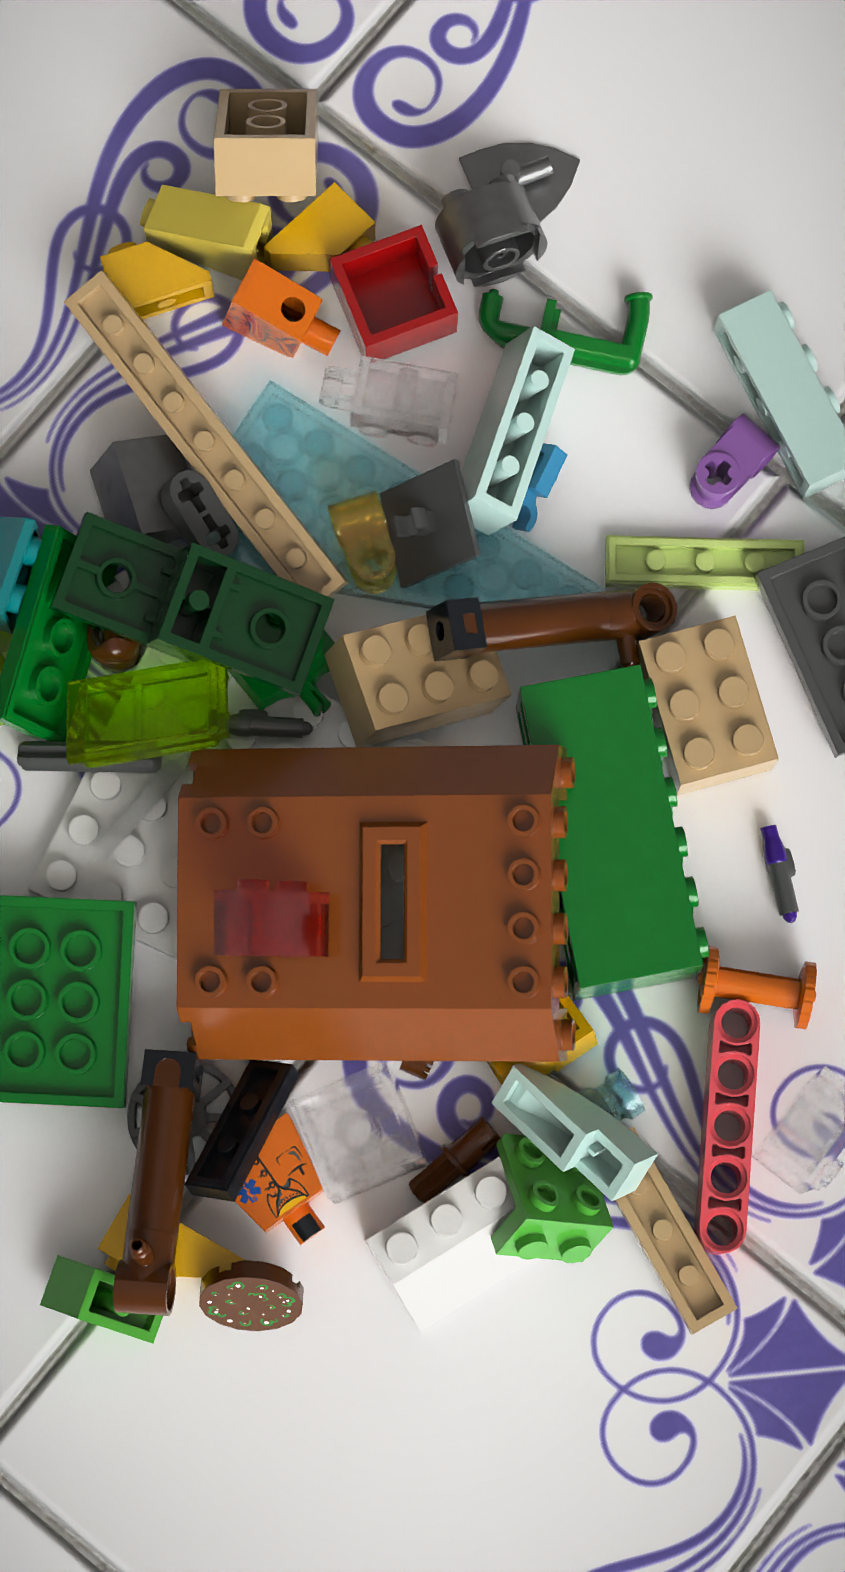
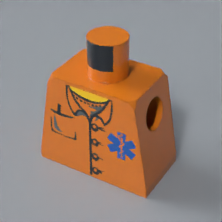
M287 1113L276 1120L235 1203L265 1233L281 1222H284L301 1246L326 1228L309 1204V1202L322 1194L325 1189L293 1121Z

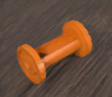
M708 946L709 957L704 958L701 973H698L697 984H699L697 1013L708 1014L715 997L732 1000L740 999L751 1003L793 1009L794 1027L806 1030L810 1021L813 1002L816 1000V963L805 961L798 979L722 967L720 966L719 948Z

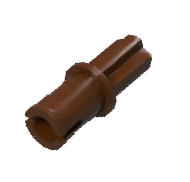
M481 1116L467 1131L448 1146L446 1144L440 1146L443 1153L409 1182L408 1186L411 1192L420 1202L426 1203L437 1196L461 1174L465 1178L469 1176V1170L487 1153H490L497 1147V1141L501 1137Z

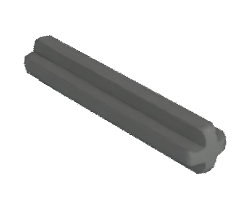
M24 741L18 746L17 763L25 771L156 773L161 769L163 754L162 749L155 743Z

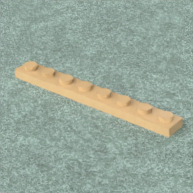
M101 270L64 301L65 305L194 470L202 474L209 482L226 511L276 575L328 597H332L349 582L107 273Z

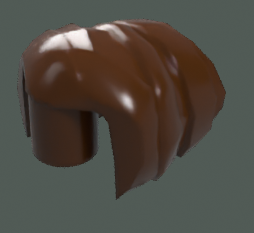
M91 625L87 630L88 650L103 669L111 672H123L137 665L140 658L141 644L103 629L104 642L101 644L98 631L93 629Z

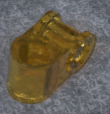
M372 491L328 505L327 508L340 548L343 549L356 586L369 594H379L388 590L396 578V557L389 536L385 514L377 492ZM375 559L377 565H381V569L372 572L371 567L366 565V561Z

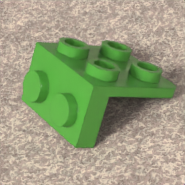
M503 1134L497 1141V1149L516 1208L491 1236L495 1254L515 1256L525 1260L538 1258L561 1260L565 1263L583 1262L614 1227L603 1193L576 1167L563 1172L525 1135Z

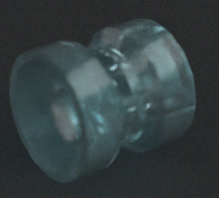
M620 1068L606 1075L604 1083L596 1088L588 1086L578 1092L618 1121L624 1118L633 1120L645 1112L639 1095Z

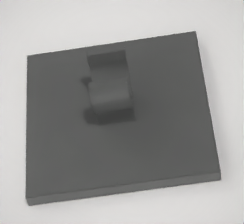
M453 459L379 493L401 588H408L481 556L459 460Z

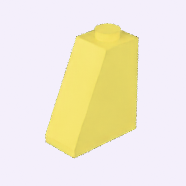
M168 185L161 186L156 200L152 198L147 200L140 219V226L144 227L147 242L180 258L239 280L244 279L254 258L265 264L263 247L273 238L271 209L269 206L251 201L234 202L228 200L225 196H215V194Z

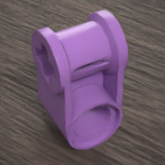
M744 413L741 414L725 430L716 444L701 458L696 467V472L690 480L689 490L691 497L703 508H721L730 501L749 479H753L770 462L780 449V445ZM716 476L723 480V482H717L713 486L706 481L707 478L711 480Z

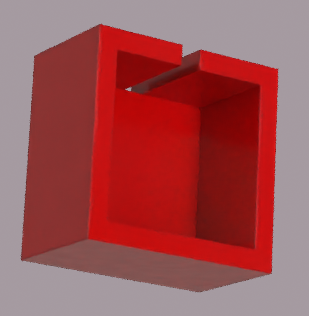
M422 224L329 259L330 280L366 366L457 332L458 310L443 274H438V262Z

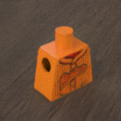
M255 258L242 280L222 326L291 358H294L301 343L328 357L341 331L315 317L323 301L319 296Z

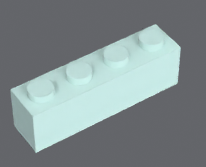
M769 290L718 314L713 331L768 435L780 445L778 454L802 499H805L845 480V427L838 416L840 405L836 395L829 386L823 388L815 373L818 367L813 352L807 344L800 345L792 330L795 328V322L790 309L783 301L778 303L773 292Z
M535 326L505 345L461 471L474 528L487 535L511 524L518 518L575 351L571 346Z

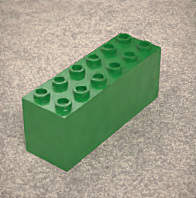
M641 665L521 686L515 707L523 745H561L567 749V757H574L575 786L574 788H567V800H559V806H566L568 812L567 838H559V859H566L568 865L567 891H559V913H567L568 940L567 944L563 945L574 1001L693 979L703 967L704 958L709 957L705 929L703 926L695 928L693 907H698L699 905L696 884L693 876L685 877L683 870V857L688 856L685 832L682 826L674 827L672 817L673 807L678 806L676 788L672 776L664 778L662 769V758L667 757L665 735L662 727L654 728L652 709L657 708L655 687L652 678H643Z

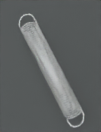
M171 758L169 760L170 763L168 762L164 766L166 769L162 768L163 770L159 772L160 774L157 773L155 775L158 779L154 777L150 781L152 784L149 783L145 787L146 789H143L144 791L142 792L145 795L140 792L141 795L138 794L137 796L139 800L136 798L133 800L138 806L131 802L133 805L130 804L139 813L137 814L139 818L126 808L128 811L125 810V812L134 819L132 820L134 823L123 814H121L122 816L119 815V817L128 824L126 826L129 829L116 819L126 830L123 832L112 823L115 827L112 825L111 827L120 834L118 838L107 829L109 832L106 831V833L114 839L112 840L114 844L104 835H102L104 838L100 836L109 845L107 846L109 850L102 845L107 850L105 851L95 842L103 850L101 852L104 854L102 855L104 858L108 859L109 855L115 851L114 849L120 845L119 843L127 838L128 834L134 830L133 828L139 824L138 822L146 817L152 807L158 803L157 801L165 796L164 794L170 790L178 778L182 777L183 773L187 771L186 768L183 769L177 761Z

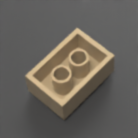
M220 89L214 131L215 196H227L228 200L234 202H249L256 199L257 196H277V199L280 201L298 202L306 199V196H316L318 159L317 89Z
M426 615L342 635L324 655L356 747H365L490 714L512 695L496 651L476 653L467 659L434 662Z
M736 615L638 642L639 665L642 668L643 678H652L654 683L657 708L652 709L655 728L662 727L665 735L667 757H664L669 776H672L677 796L773 769L779 757Z

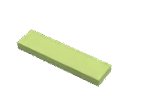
M606 535L605 587L637 588L652 582L659 583L668 589L760 591L754 578L756 573L803 554L804 540Z

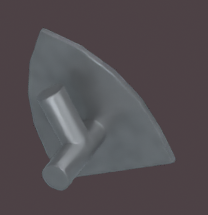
M502 143L459 157L460 164L472 189L489 184L491 180L500 175H514L517 183L525 188L540 223L558 207L570 189L580 163V159L561 150L534 143Z

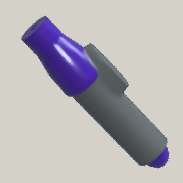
M777 825L760 828L763 838V855L765 864L768 866L779 916H783L787 923H793L797 918V912H799L791 879L796 874L794 860L790 849L785 848L779 837Z

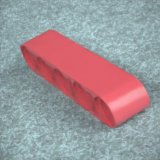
M740 999L729 1000L722 1004L711 1017L708 1030L694 1231L704 1250L713 1255H723L738 1249L743 1243L747 1231L760 1017L754 1006ZM734 1012L744 1017L747 1023V1032L744 1037L733 1038L724 1032L721 1023L724 1014ZM732 1063L742 1070L744 1081L739 1089H728L721 1084L718 1079L720 1065ZM729 1114L739 1122L740 1134L735 1141H726L717 1135L714 1123L718 1115ZM715 1166H728L736 1174V1187L731 1193L719 1192L712 1185L711 1173ZM720 1216L731 1223L733 1236L727 1245H717L710 1240L707 1226L713 1217Z

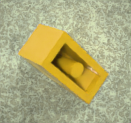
M334 182L263 247L265 264L275 271L330 272V258L368 245L376 240L375 221Z
M134 242L121 243L112 247L108 254L100 256L103 271L107 273L142 319L215 297L212 278L208 270L149 242L137 245Z

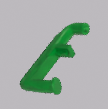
M490 289L489 292L482 294L479 307V323L490 339L504 349L508 342L531 327L499 320L504 298L498 295L499 291L497 289ZM635 292L624 297V302L628 304V314L622 344L557 330L561 309H556L557 300L547 299L541 330L575 349L570 365L615 375H628L638 368L649 323L650 301L653 299V295L649 292Z

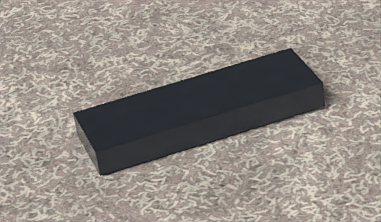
M263 1060L249 1061L184 1184L191 1195L235 1202L300 1076L293 1064Z

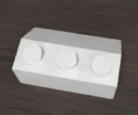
M497 1157L366 1240V1244L420 1331L534 1260L495 1254L491 1236L516 1208L500 1157Z

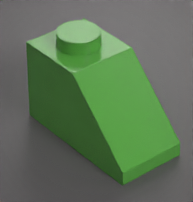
M57 1255L40 1303L41 1306L152 1344H154L163 1318L160 1315L115 1312L113 1304L115 1275Z

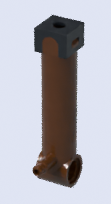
M650 582L636 589L479 602V597L445 600L426 611L434 662L467 659L476 653L616 640L620 665L624 668L639 665L640 658L637 642L668 629L674 623L677 615V604L668 588L659 583ZM639 605L646 610L647 620L641 615Z
M145 1049L140 1082L144 1090V1099L123 1258L118 1262L114 1278L113 1304L115 1312L170 1316L173 1310L176 1294V1267L174 1263L195 1102L200 1103L204 1067L196 1052Z

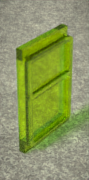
M200 659L195 662L185 661L68 682L67 719L65 722L67 726L66 760L68 764L82 763L85 768H96L217 746L221 739L229 738L228 670Z

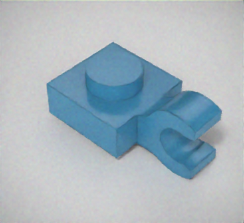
M546 443L542 445L518 518L512 525V528L515 530L530 532L537 521L536 498H548L568 456L557 445Z

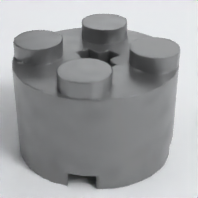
M512 174L500 175L491 180L489 184L470 191L467 189H456L445 195L441 200L444 209L435 221V230L458 283L464 285V279H471L474 287H486L507 281L526 270L523 265L526 259L534 254L538 261L547 249L548 242L527 192L522 185L517 183Z

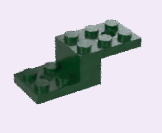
M86 512L81 520L49 609L185 662L193 663L203 659L297 696L301 694L335 599L198 544L191 543L180 549ZM108 565H119L126 570L129 583L123 592H111L104 586L102 573ZM265 614L271 615L279 621L281 635L275 643L263 642L257 636L255 626L260 616Z

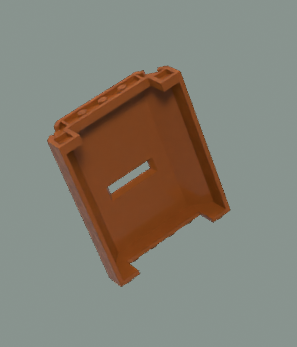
M561 745L192 749L188 764L190 771H193L192 784H182L178 796L176 1008L180 1022L191 1023V1037H188L186 1044L188 1052H196L199 1059L567 1061V1051H574L576 1027L574 1019H567V1008H559V998H567L568 970L566 966H559V945H566L568 940L567 913H559V891H567L568 887L567 860L559 859V838H567L568 812L566 806H559V800H567V788H574L576 773L574 757H567V749ZM404 844V959H381L382 845Z

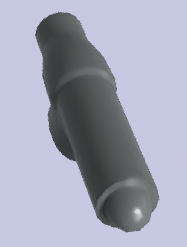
M259 709L239 710L238 714L213 716V732H225L235 736L303 738V736L309 735L313 731V726L309 722L304 721V718L268 716L267 711H260Z

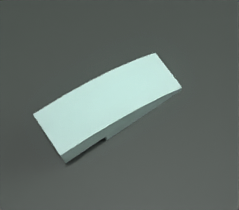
M521 1063L513 1065L492 1101V1104L559 1169L564 1172L576 1167L610 1201L635 1191L658 1155L637 1134L608 1112L574 1090Z

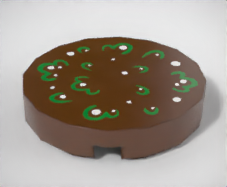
M243 1260L231 1263V1270H225L220 1273V1266L209 1270L201 1279L199 1307L208 1318L220 1325L247 1331L273 1330L293 1323L302 1314L304 1287L300 1281L297 1284L293 1282V1274L283 1267L262 1261Z

